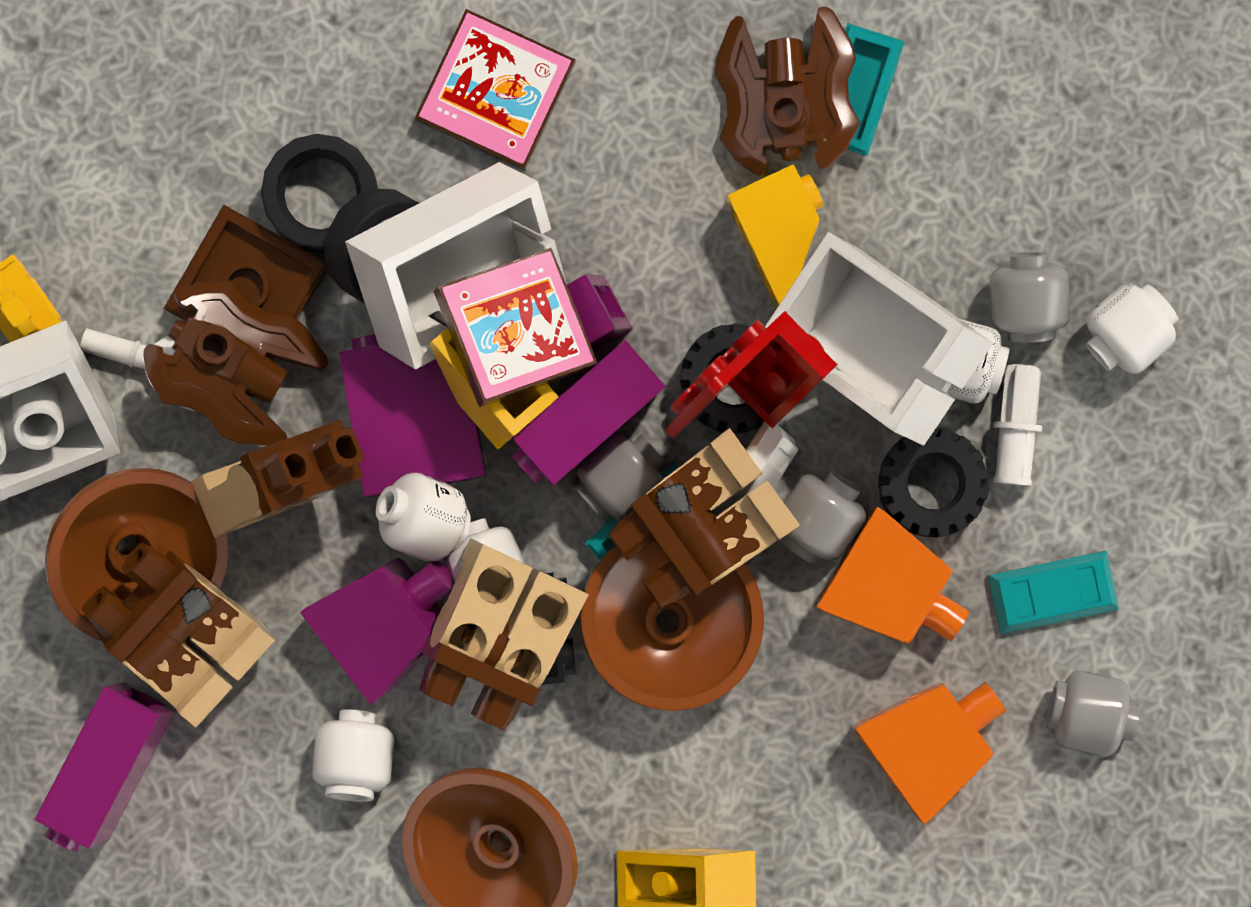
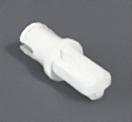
M1012 364L1008 365L1005 369L1000 421H995L993 428L999 429L995 476H993V483L1032 486L1031 471L1035 433L1042 432V426L1036 425L1041 371L1038 367Z

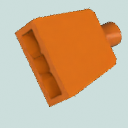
M878 507L871 510L865 524L856 535L814 607L825 613L905 644H910L921 624L951 642L960 631L970 610L941 594L953 570L889 514Z
M939 682L858 721L851 727L918 820L925 824L994 755L979 731L1007 712V710L986 682L958 702L947 687Z

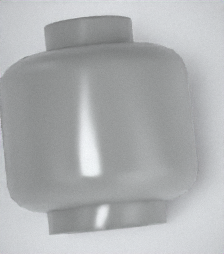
M1013 253L1010 255V265L1000 267L991 274L992 322L997 329L1008 333L1009 341L1033 343L1053 340L1056 338V330L1068 324L1070 320L1069 275L1064 267L1047 263V253Z
M614 432L577 465V474L581 481L574 487L606 523L613 517L621 521L632 512L629 508L630 504L664 479L657 469L666 461L642 434L632 442L626 435Z
M830 471L826 478L816 474L803 475L783 501L800 526L781 538V543L799 557L815 565L821 559L830 561L839 559L866 522L865 510L856 500L861 490L847 478L834 471Z
M1077 670L1071 673L1065 682L1058 680L1055 682L1047 709L1046 728L1054 730L1056 742L1063 748L1108 757L1118 749L1121 740L1132 742L1139 722L1140 706L1130 704V691L1124 681Z

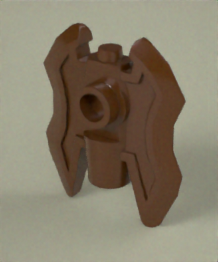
M826 6L818 9L807 64L805 63L803 44L800 39L778 38L765 43L764 69H761L743 17L736 16L730 21L717 55L715 76L726 94L727 117L719 139L736 162L753 174L759 176L767 174L769 161L765 157L766 150H772L775 154H781L784 161H796L801 159L802 152L808 151L809 147L814 145L818 146V150L814 153L820 169H826L847 150L860 125V121L849 102L848 78L856 57L851 40L832 9Z
M201 281L178 290L174 295L175 302L183 309L190 307L196 314L194 317L189 316L186 322L176 320L171 328L168 337L174 341L171 347L174 350L173 355L163 353V347L153 344L147 345L143 352L147 376L162 403L189 407L210 420L222 438L240 444L268 446L287 439V434L246 394L269 404L281 386L287 370L268 357L316 370L325 369L328 365V357L307 328L291 314L267 312L249 302L233 281Z

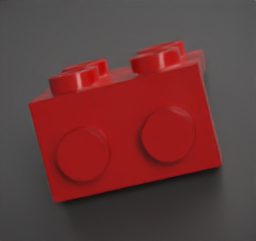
M786 311L767 328L757 320L731 345L732 347L723 356L720 355L670 406L677 414V417L667 426L665 431L674 439L728 386L773 429L838 364L824 351L821 343L815 337L806 333Z

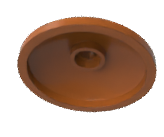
M126 469L103 476L79 491L63 508L48 538L45 552V573L51 595L64 616L80 631L101 641L96 633L97 630L86 617L82 607L97 589H101L104 586L123 602L134 591L138 584L129 578L121 567L128 555L140 543H144L164 555L170 550L173 551L187 565L195 569L219 589L221 588L228 565L227 534L214 538L194 486L187 479L160 469ZM135 536L137 538L134 547L130 550H118L120 542L125 537Z
M653 542L626 561L615 546L601 559L590 575L584 590L589 595L580 611V628L583 644L593 667L608 686L627 700L661 711H682L698 708L719 699L732 690L752 666L758 654L764 630V611L761 594L745 563L695 597L688 593L683 598L660 608L642 581L668 563L661 551ZM668 611L676 617L677 626L674 632L664 633L659 630L656 624L659 612Z
M484 768L456 770L430 783L416 797L408 810L402 831L403 857L410 879L429 907H566L576 886L578 871L577 853L571 833L551 802L521 779L501 771ZM499 831L504 833L510 841L503 839Z

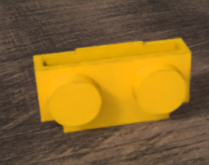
M13 254L0 263V330L9 343L63 322L61 316L37 281L31 277L17 256Z

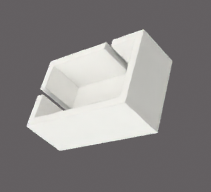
M499 162L345 241L374 333L381 349L415 370L436 359L429 343L447 327L430 318L429 315L434 313L435 318L445 323L433 292L440 285L551 247L566 282L555 240L544 235V233L551 230V226L537 180Z
M830 232L826 234L765 326L767 328L786 311L806 333L812 335L821 343L824 351L838 364L823 381L893 432L921 445H925L955 401L954 398L947 394L951 385L953 384L963 389L993 345V342L865 252Z

